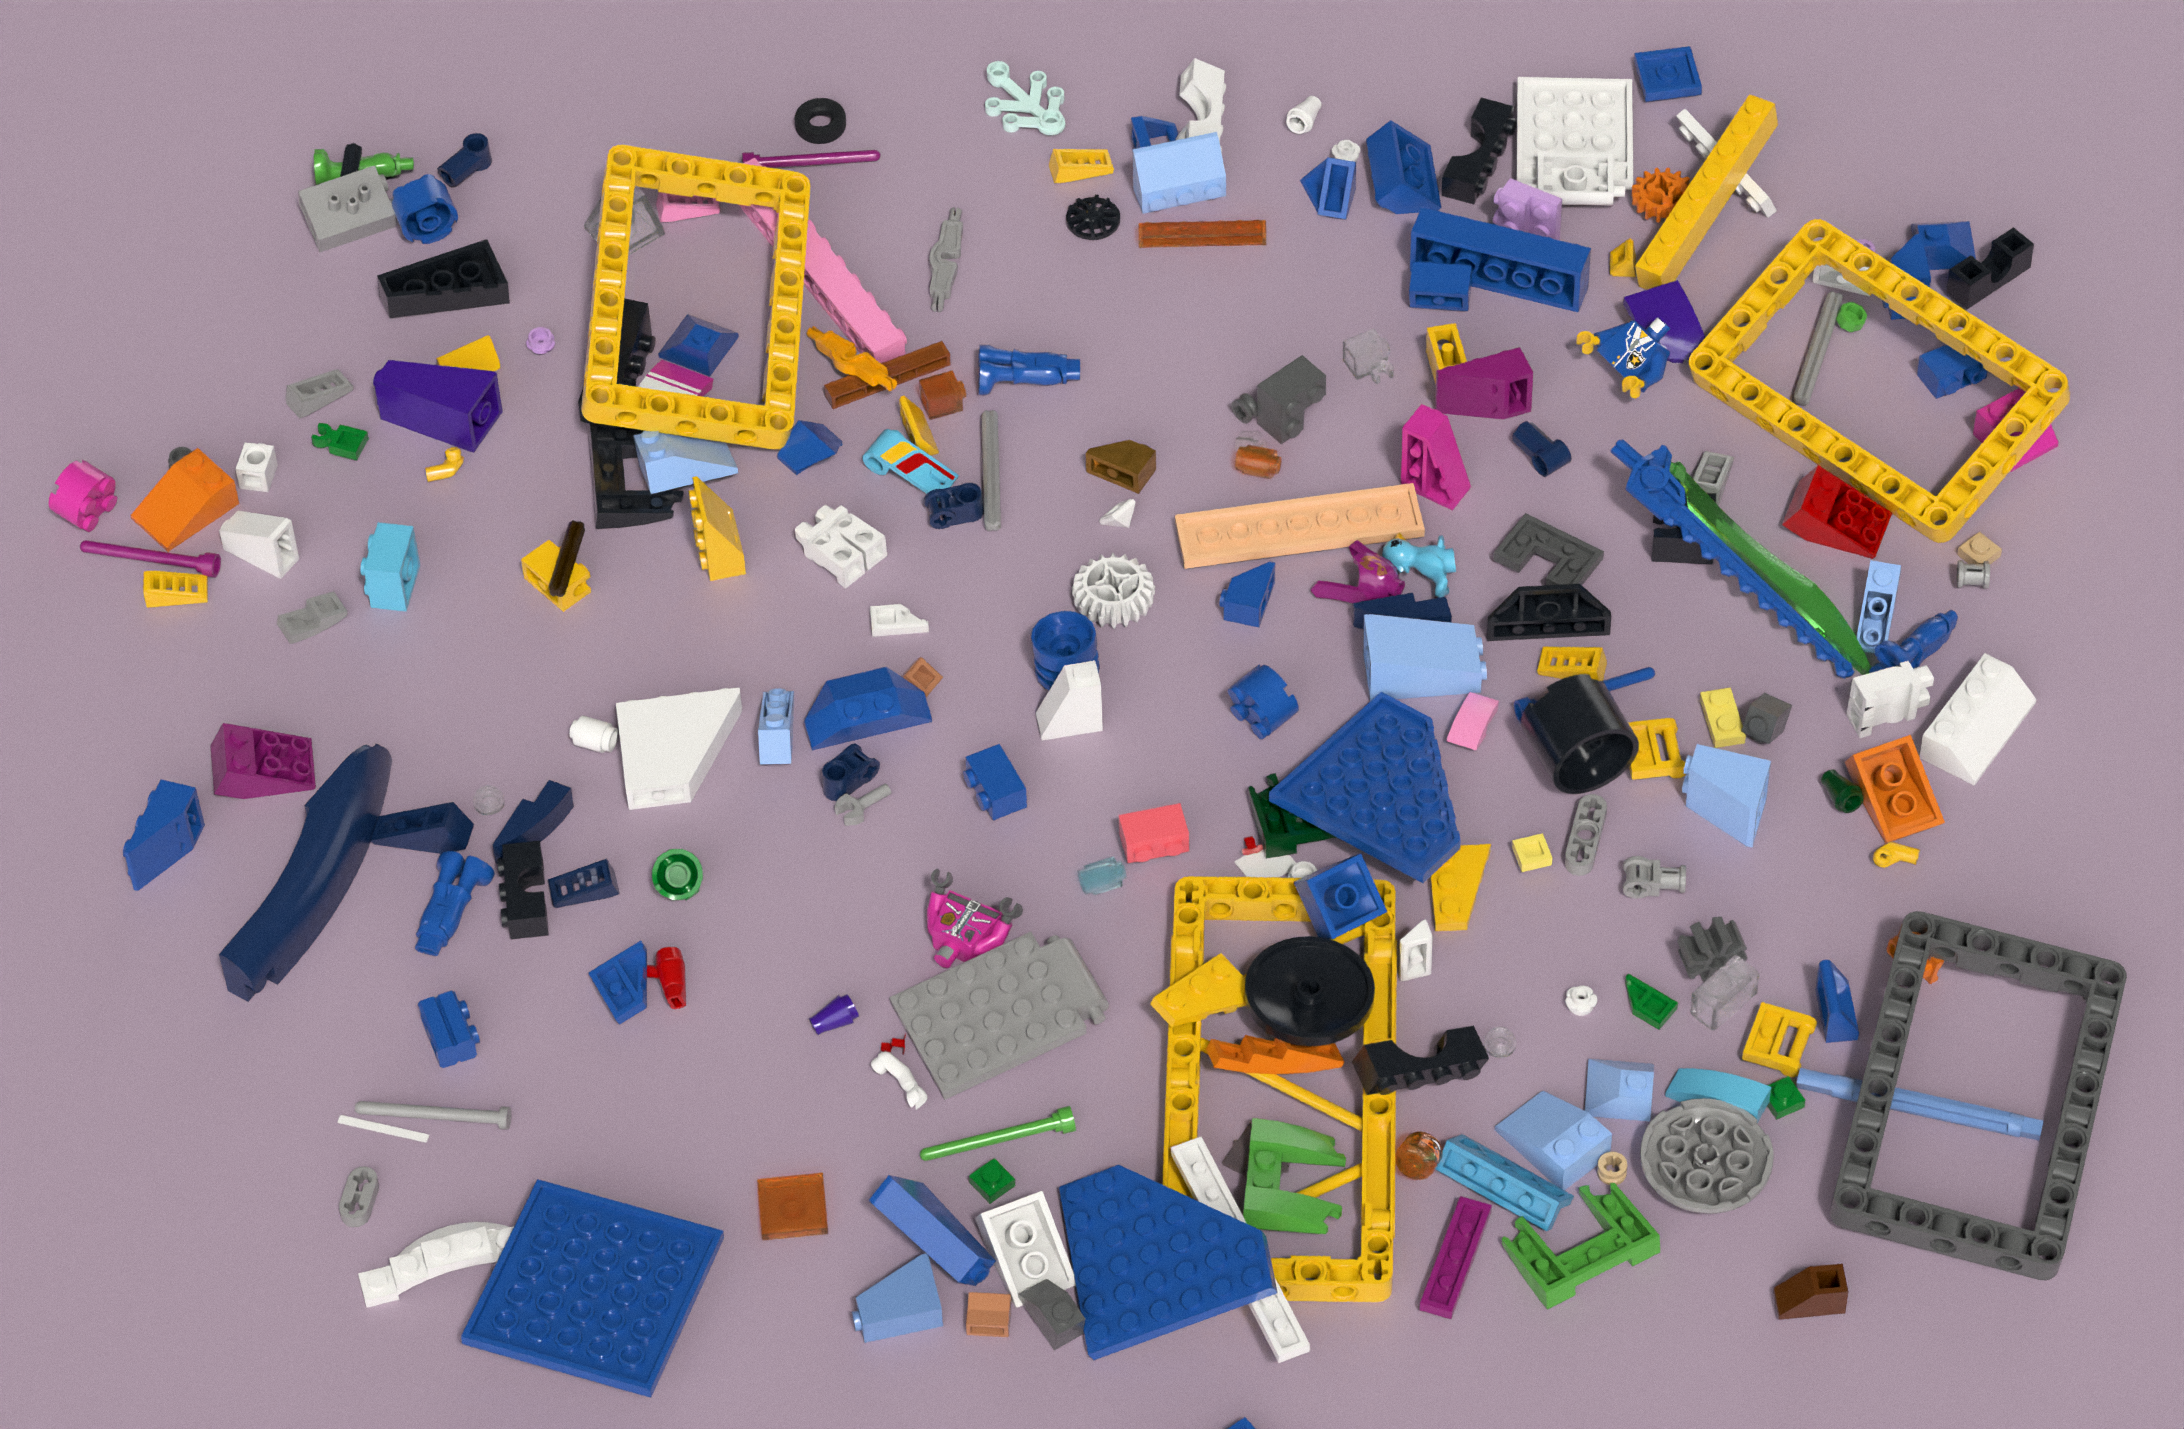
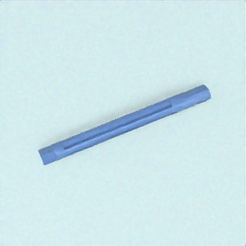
M1800 1068L1796 1087L1857 1102L1862 1080ZM1896 1087L1890 1110L2040 1141L2043 1120L2025 1117L2021 1114ZM1871 1093L1876 1097H1881V1095L1877 1093Z

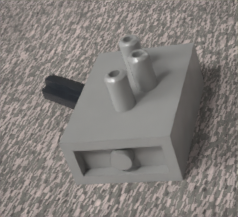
M356 143L347 144L345 147L339 178L298 191L300 208L319 253L396 227V216L392 207L393 199L389 200L386 193L389 189L385 176L378 174L375 165L359 170L362 147Z

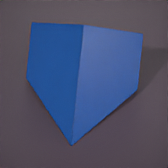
M1327 157L1305 175L1300 182L1315 207L1317 215L1347 219L1356 191V162Z
M798 420L791 431L787 443L778 452L777 459L795 475H798L814 463L837 454L839 447L843 445L842 440L824 424Z

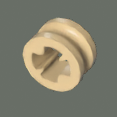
M1617 1152L1604 1153L1598 1160L1597 1175L1599 1179L1607 1185H1610V1183L1621 1184L1627 1176L1626 1158ZM1608 1165H1612V1168L1618 1166L1617 1172H1612V1169L1607 1171L1606 1169Z

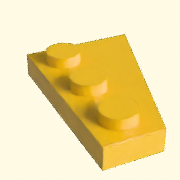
M1491 844L1461 845L1460 850L1430 877L1435 931L1467 930L1476 902L1477 892L1484 876V869L1491 853Z
M1220 953L1153 997L1150 1005L1171 1027L1203 1020L1208 1015L1224 1012L1225 1014L1235 1012L1237 1008L1246 1006L1244 994L1245 977Z

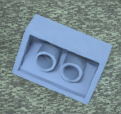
M1217 132L1132 149L1133 189L1142 214L1226 196V174Z

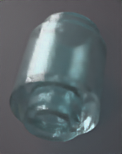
M1114 856L1086 864L1084 869L1077 871L1079 882L1085 895L1089 893L1097 895L1122 887V880L1127 879L1122 861H1116Z

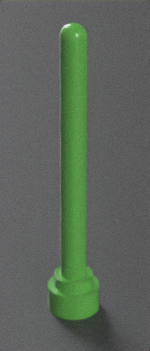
M1070 1106L1058 1108L1057 1112L1051 1113L1052 1117L923 1148L920 1151V1157L924 1161H929L1055 1130L1056 1133L1062 1131L1063 1134L1076 1131V1126Z

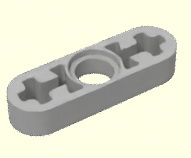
M1586 795L1580 799L1565 854V867L1573 875H1586L1591 872L1594 866L1607 813V803L1599 795ZM1591 807L1596 808L1593 820L1588 819V811ZM1582 830H1589L1595 836L1585 840L1577 834ZM1579 850L1584 851V859L1581 862H1576Z

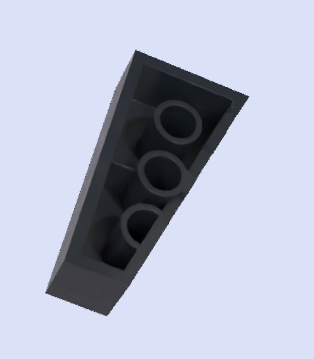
M487 239L377 275L379 297L389 318L510 304L508 282Z
M624 298L616 384L636 387L638 375H642L645 370L646 357L648 353H652L654 350L656 338L652 336L648 303ZM582 389L581 395L578 400L580 421L590 424V421H588L583 416L581 410L583 396Z

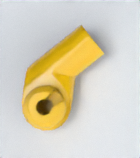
M451 447L445 451L446 459L442 464L425 467L428 482L450 478L456 474L464 462V457L461 456V450L458 447Z
M1890 842L1874 852L1873 860L1877 866L1883 868L1899 861L1916 865L1920 849Z

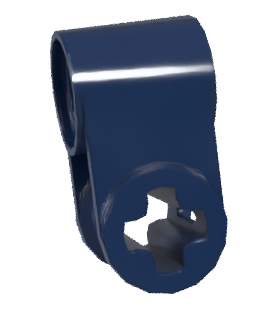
M974 483L934 489L924 497V504L931 514L929 516V523L935 529H945L954 525L975 522L981 519L984 514L982 491Z
M858 744L849 745L842 753L823 766V794L831 801H837L844 794H852L876 776L880 769V762L875 758H869L865 755Z

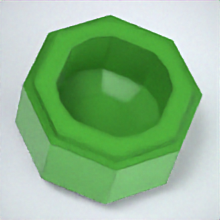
M1854 302L1842 304L1836 316L1840 327L1849 332L1861 330L1867 318L1863 307Z

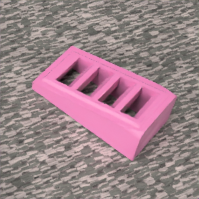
M658 192L656 207L660 222H673L720 213L719 201H716L715 198L696 195L687 197ZM707 200L708 204H703V201Z

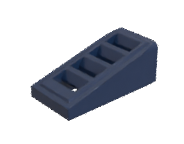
M607 858L548 879L552 902L555 908L606 899L620 894L615 871ZM587 881H592V885L588 886ZM579 883L580 889L575 891L574 884ZM561 886L567 887L568 894H562Z

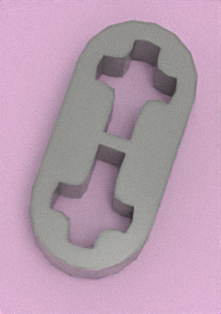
M358 1167L348 1176L339 1203L340 1216L346 1226H363L371 1216L379 1191L377 1174L372 1168ZM364 1180H369V1183L364 1184L362 1192L359 1191L358 1184H362ZM356 1202L359 1203L360 1210H356L355 1214H350L349 1211L355 1209Z

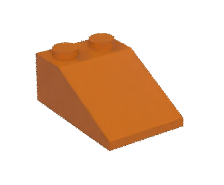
M197 448L171 466L133 511L131 519L169 552L239 505L235 481Z
M1911 735L1853 754L1845 761L1852 782L1862 790V803L1885 844L1945 823Z

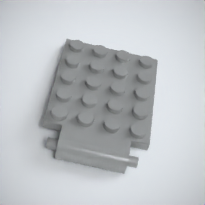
M1028 932L889 997L894 1011L944 1100L1086 1034L1084 1021L1089 1018L1093 1020L1094 1024H1100L1105 1020L1106 1017L1103 1012L1108 1009L1109 1003L1071 939H1060L1057 935H1054L1047 940V945L1040 948L1032 932Z

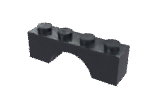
M1481 97L1471 117V137L1478 141L1481 147L1473 153L1451 157L1442 175V196L1474 205L1479 194L1483 195L1485 193L1489 174L1493 175L1496 170L1497 157L1504 154L1507 146L1508 135L1512 136L1515 131L1517 119L1513 118L1514 106Z
M1473 1025L1446 1030L1435 1045L1434 1056L1422 1058L1410 1055L1400 1049L1392 1040L1363 1045L1353 1059L1352 1064L1366 1095L1376 1093L1387 1095L1398 1089L1408 1088L1409 1090H1415L1426 1084L1435 1083L1436 1085H1442L1459 1078H1463V1080L1473 1079L1481 1073V1069L1489 1060V1057Z

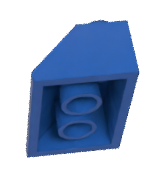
M1391 120L1366 139L1372 172L1371 177L1375 189V200L1382 208H1387L1395 214L1419 213L1421 207L1432 210L1442 208L1430 144Z

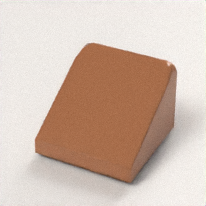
M922 657L914 661L901 676L924 691L926 697L943 678Z

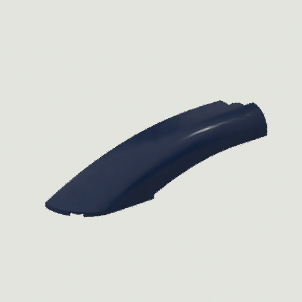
M375 743L373 747L366 744L356 749L339 765L304 805L307 817L301 835L277 883L258 910L219 953L228 992L249 1002L256 993L263 990L267 980L278 985L314 943L337 910L365 858L378 817L381 815L392 765V757L383 746Z

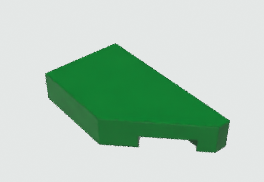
M1628 973L1626 975L1625 984L1632 1014L1660 1030L1678 1009V1002Z

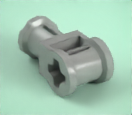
M1632 856L1624 861L1623 870L1626 873V881L1623 884V893L1626 896L1636 899L1647 896H1659L1660 889L1679 890L1680 893H1685L1686 865H1680L1679 868L1660 867V860H1649L1642 856Z

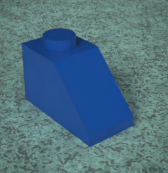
M1269 561L1231 579L1228 590H1222L1219 606L1224 608L1225 621L1260 627L1275 584V562Z

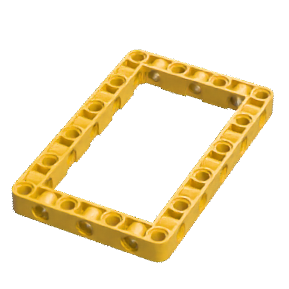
M616 145L609 150L603 175L581 406L582 414L588 421L767 449H781L785 446L794 424L807 243L810 181L804 174L628 145ZM635 186L657 189L658 192L687 197L696 195L715 198L716 201L750 206L754 204L773 207V210L779 213L774 231L772 259H775L770 284L769 306H772L767 325L765 353L768 354V359L764 371L762 401L765 402L764 406L616 384Z
M1821 219L1811 220L1799 230L1689 357L1691 374L1694 382L1699 387L1937 543L1947 542L1957 534L2070 401L2069 384L2063 372ZM1818 237H1822V238H1823V239H1821V240H1819V241H1813L1815 238H1818ZM1817 265H1829L1840 272L1842 277L1870 296L1874 294L1888 303L1890 309L1915 325L1921 324L1935 333L1936 338L1964 356L1967 354L1983 364L1985 370L2010 386L2016 385L2026 392L1937 496L1920 487L1732 363L1742 351H1747L1768 327L1767 322L1780 308L1783 309L1805 284L1804 280ZM1863 267H1870L1869 269H1867V270H1865V271H1860V270H1859V269H1861V268H1863ZM1779 280H1786L1784 283L1776 284ZM1909 297H1917L1912 301L1906 300ZM1741 323H1748L1746 326L1738 327ZM1956 327H1963L1960 331L1953 330ZM2005 357H2010V358H2012V359H2010L2009 361H2006V362L2000 361L2002 358H2005ZM1703 366H1711L1706 370H1700ZM2052 388L2060 389L2057 392H2048ZM1750 396H1757L1754 400H1746ZM1795 427H1804L1800 431H1792ZM2014 432L2022 433L2019 436H2010ZM1842 458H1851L1847 462H1839ZM1976 476L1984 477L1982 480L1979 481L1972 480ZM1889 489H1898L1895 493H1886ZM1938 520H1945V521H1946V522H1945L1944 524H1942V525H1935V524H1934V523H1935L1936 521H1938Z

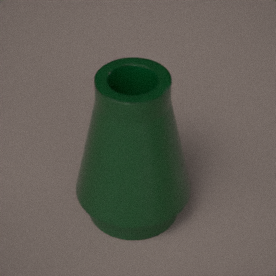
M1834 769L1828 770L1823 774L1821 783L1828 791L1837 810L1851 813L1861 806L1863 795L1859 786L1840 775Z

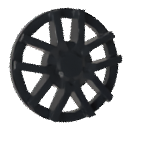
M1095 194L1094 197L1077 198L1073 205L1068 206L1066 224L1068 229L1079 238L1099 240L1112 235L1120 225V211L1108 197L1106 199L1099 198V195ZM1105 225L1111 226L1110 229L1106 230ZM1100 228L1102 233L1095 234L1094 229ZM1085 229H1089L1090 233H1084L1082 231Z

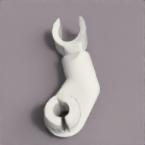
M885 1051L879 1053L878 1057L872 1060L871 1066L878 1074L882 1075L888 1070L898 1079L901 1087L907 1092V1101L911 1108L915 1105L917 1110L926 1102V1092L918 1086L910 1069L894 1055Z

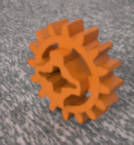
M1655 168L1653 174L1644 171L1643 178L1637 177L1635 185H1632V205L1637 206V213L1645 212V219L1648 220L1654 216L1656 217V222L1659 223L1662 218L1667 219L1689 186L1690 178H1681V171L1672 174L1670 173V168H1666L1665 172H1660L1658 168Z

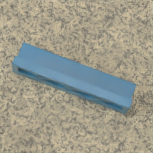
M1463 1134L1447 1140L1436 1165L1437 1167H1435L1439 1172L1516 1215L1523 1216L1525 1220L1545 1231L1552 1229L1560 1209L1571 1205L1574 1195Z

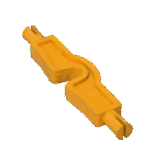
M815 326L808 329L807 336L815 341L816 349L831 358L836 369L845 374L856 375L871 386L880 384L888 391L896 388L897 381L888 376L887 367L879 363L868 352L856 355L855 344L840 337L833 331L823 333Z

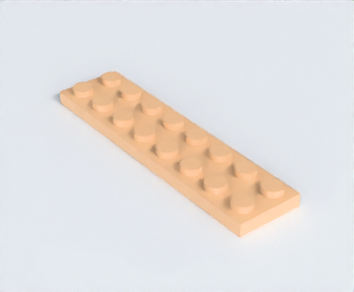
M1414 483L1175 515V526L1185 569L1349 547L1356 540L1360 541L1363 545L1388 542L1394 539L1399 532H1401L1405 539L1424 537L1425 535Z

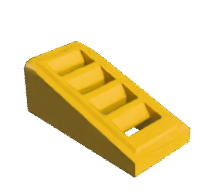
M1053 149L1049 161V169L1054 183H1066L1112 174L1114 171L1107 149Z
M144 571L143 592L146 606L149 608L208 602V577L201 574ZM198 585V592H192V586ZM180 587H185V591H180Z
M1543 646L1537 672L1538 675L1559 679L1573 675L1589 674L1591 679L1603 681L1607 659L1602 647ZM1552 658H1557L1556 665H1551ZM1565 660H1569L1568 666H1564Z

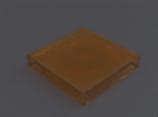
M823 1173L757 1179L762 1241L828 1234Z

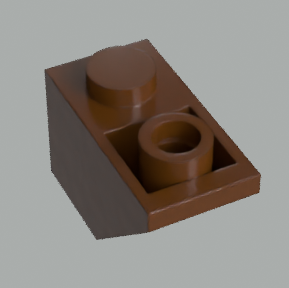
M1843 1263L1810 1266L1773 1288L1779 1320L1846 1313L1849 1291Z

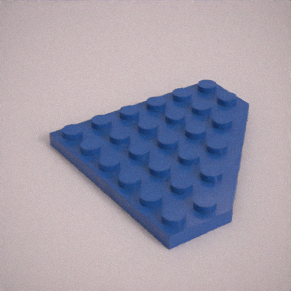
M1380 692L1269 792L1270 802L1421 883L1430 878L1460 850L1461 838L1455 823L1456 817L1452 800H1450L1448 794L1447 779L1441 764V754L1437 739H1435L1432 718L1383 692Z
M1116 1165L1059 1187L1080 1311L1086 1319L1084 1334L1087 1351L1093 1360L1278 1293L1267 1236L1261 1230L1121 1165Z

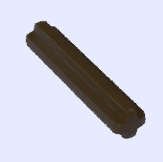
M572 520L568 524L548 587L549 593L552 596L563 597L566 593L585 533L584 523L581 521Z

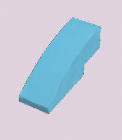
M1679 1068L1665 1096L1680 1103L1686 1100L1702 1098L1722 1100L1746 1110L1757 1119L1758 1123L1770 1101L1771 1087L1729 1073L1705 1069Z

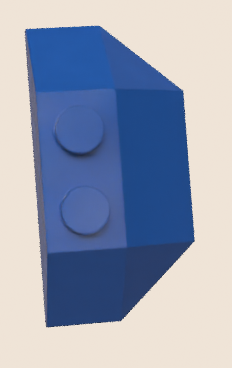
M883 667L826 681L806 716L804 724L813 751L932 722V717L924 691L888 667Z

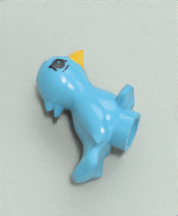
M1399 532L1394 539L1384 545L1382 557L1388 559L1397 568V571L1409 573L1410 568L1414 567L1421 574L1434 581L1436 597L1440 598L1449 594L1446 575L1447 573L1456 572L1454 549H1445L1443 535L1438 537L1437 545L1418 547L1406 541L1401 532Z

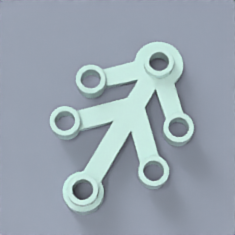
M995 61L988 65L987 80L994 87H1002L1017 101L1000 100L997 97L988 98L985 101L986 114L998 116L1002 111L1031 113L1034 116H1018L1014 113L1004 115L1002 122L1005 131L1016 132L1020 127L1038 128L1045 135H1056L1064 130L1066 125L1065 118L1059 111L1060 105L1065 100L1064 90L1060 87H1051L1047 91L1048 109L1045 110L1040 106L1042 89L1047 86V75L1044 72L1034 71L1030 74L1031 89L1030 95H1028L1010 79L1009 66L1005 62Z

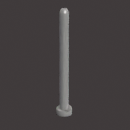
M359 1101L355 1104V1112L358 1114L498 1124L499 1129L508 1130L511 1124V1108L501 1106L499 1111L368 1101Z

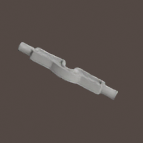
M955 207L950 209L949 219L943 220L939 241L935 243L930 251L929 259L932 273L930 297L933 298L931 309L934 312L937 310V305L938 312L943 311L944 300L950 299L952 287L957 276V263L945 259H958L961 256L963 222L960 221L962 210L958 207L956 208V214Z

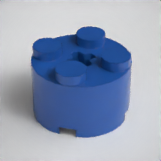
M423 175L420 179L397 187L392 193V207L405 238L411 242H414L413 239L421 240L422 244L437 242L450 234L454 221L457 223L458 213L447 187L443 182L437 180L434 175Z
M1260 664L1235 682L1227 691L1233 702V705L1230 707L1231 712L1239 721L1244 719L1251 724L1252 731L1259 739L1269 736L1298 713L1299 706L1294 694L1288 697L1283 688L1287 686L1286 682L1267 665L1261 667Z

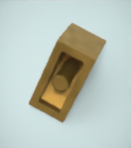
M1130 439L1090 448L1086 452L1087 473L1137 494L1141 492L1156 471V450Z

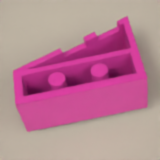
M1421 404L1402 428L1401 485L1414 483L1416 494L1453 511L1469 491L1471 485L1448 416L1442 414L1437 409Z

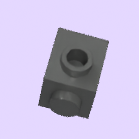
M1764 692L1750 704L1742 732L1750 735L1757 742L1770 744L1784 732L1792 705Z

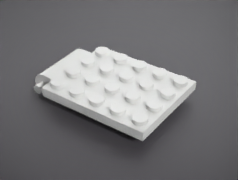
M1518 77L1517 181L1562 198V205L1613 206V197H1625V190H1632L1633 185L1632 79Z

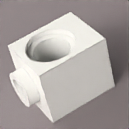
M244 443L235 469L240 489L269 492L278 466L274 446L262 443Z

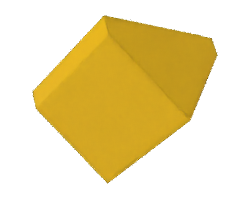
M1629 238L1610 252V275L1636 277V252L1634 242Z

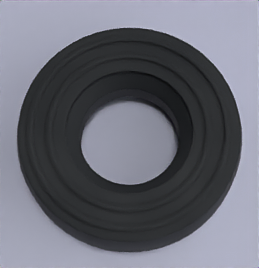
M811 99L804 102L797 109L795 128L798 135L807 142L814 144L830 143L844 133L846 114L843 107L832 99ZM815 116H828L831 118V122L825 126H814L810 123V120Z

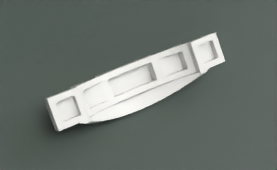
M468 1222L450 1225L424 1235L407 1246L397 1256L389 1258V1266L358 1273L366 1308L399 1300V1294L444 1273L470 1266L497 1262L514 1226L509 1227L489 1222Z

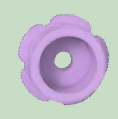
M545 327L534 328L528 335L526 341L527 348L532 349L535 354H545L555 346V341H553L554 335Z

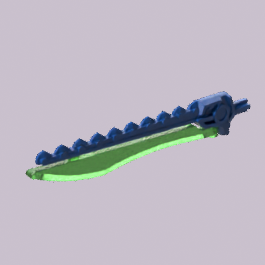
M1618 440L1610 452L1631 470L1625 488L1627 492L1659 520H1663L1664 524L1671 527L1677 525L1681 528L1683 541L1688 543L1697 542L1700 545L1703 558L1708 560L1716 559L1719 562L1721 574L1728 577L1735 576L1738 579L1740 591L1747 594L1749 592L1755 593L1759 608L1767 611L1768 609H1773L1776 612L1779 625L1786 628L1792 626L1796 630L1798 642L1813 644L1817 659L1825 662L1826 660H1831L1834 663L1837 676L1844 679L1853 676L1855 671L1852 669V666L1862 675L1869 674L1872 666H1870L1858 639L1842 614L1813 581L1777 558L1736 524L1693 480L1681 462H1671L1672 454L1666 445H1661L1660 449L1654 450L1651 454L1643 457L1625 440ZM1685 494L1687 495V507L1685 506Z

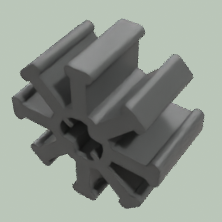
M1713 917L1709 929L1706 930L1702 928L1700 922H1697L1690 926L1694 936L1681 935L1677 940L1680 947L1678 953L1691 979H1695L1700 974L1703 982L1712 981L1714 973L1719 969L1722 970L1724 977H1728L1734 973L1731 963L1744 964L1748 958L1745 953L1747 947L1734 920H1730L1725 925L1722 917Z

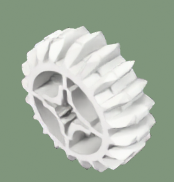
M1112 553L1110 558H1105L1100 554L1098 561L1089 559L1088 566L1081 565L1079 573L1075 574L1072 587V596H1074L1076 609H1079L1082 615L1088 616L1092 623L1099 621L1101 627L1108 623L1114 629L1119 623L1127 627L1129 620L1138 623L1140 615L1146 616L1148 608L1152 607L1153 595L1155 594L1153 577L1151 572H1148L1146 565H1139L1137 558L1128 560L1126 554L1121 558H1117L1114 553Z

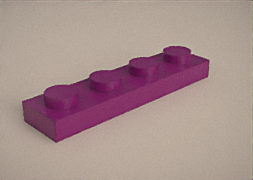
M1460 1196L1420 1301V1311L1452 1319L1492 1213V1205Z

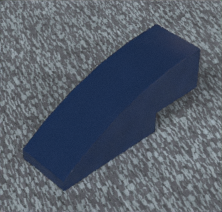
M1412 592L1353 603V625L1363 630L1364 615L1366 614L1450 623L1452 620L1446 597L1416 602Z
M548 780L535 802L526 799L521 800L492 844L496 864H498L497 858L503 857V844L531 841L541 842L564 821L574 807L570 787Z

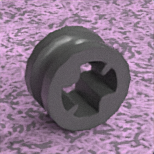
M1243 393L1239 399L1232 401V411L1242 423L1247 424L1252 420V417H1257V402L1249 394Z

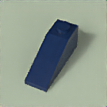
M454 802L379 816L370 841L374 845L442 854L447 851L465 850L474 823Z

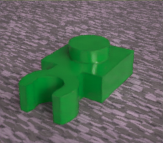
M319 423L317 426L318 432L323 436L313 434L311 436L313 446L318 448L328 447L330 454L358 460L369 440L367 431L341 424L337 430H333L330 425Z

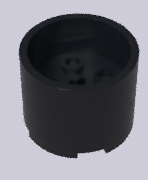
M1589 674L1573 675L1556 681L1546 687L1549 692L1535 704L1529 703L1521 718L1522 730L1554 785L1564 793L1581 794L1609 784L1627 770L1638 753V738L1605 683L1591 679Z

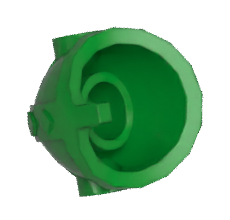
M669 849L656 858L657 860L652 869V881L655 889L661 895L672 900L685 899L687 901L700 891L699 888L703 880V868L699 859L693 853L684 849Z

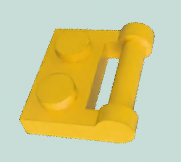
M1661 718L1628 722L1639 741L1638 753L1629 766L1632 780L1662 776L1682 778L1686 775L1684 774L1685 761L1681 759L1676 738L1678 728L1675 719ZM1655 734L1664 736L1669 761H1661Z
M1761 1002L1743 1051L1742 1060L1779 1070L1785 1076L1797 1077L1802 1067L1800 1060L1809 1035L1814 1033L1817 1026L1816 1019L1806 1014ZM1789 1026L1797 1029V1033L1787 1057L1780 1055L1779 1052Z

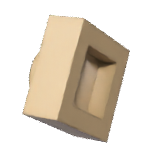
M1978 532L1958 547L1957 555L1968 564H1983L1984 561H1989L1992 564L2001 557L2002 549L1981 532Z

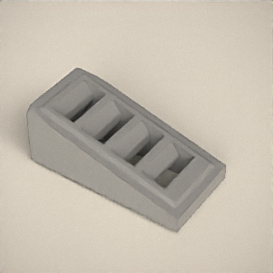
M336 369L287 385L286 404L299 418H303L353 391V385Z
M1704 451L1691 481L1690 492L1716 493L1717 508L1721 501L1734 457Z

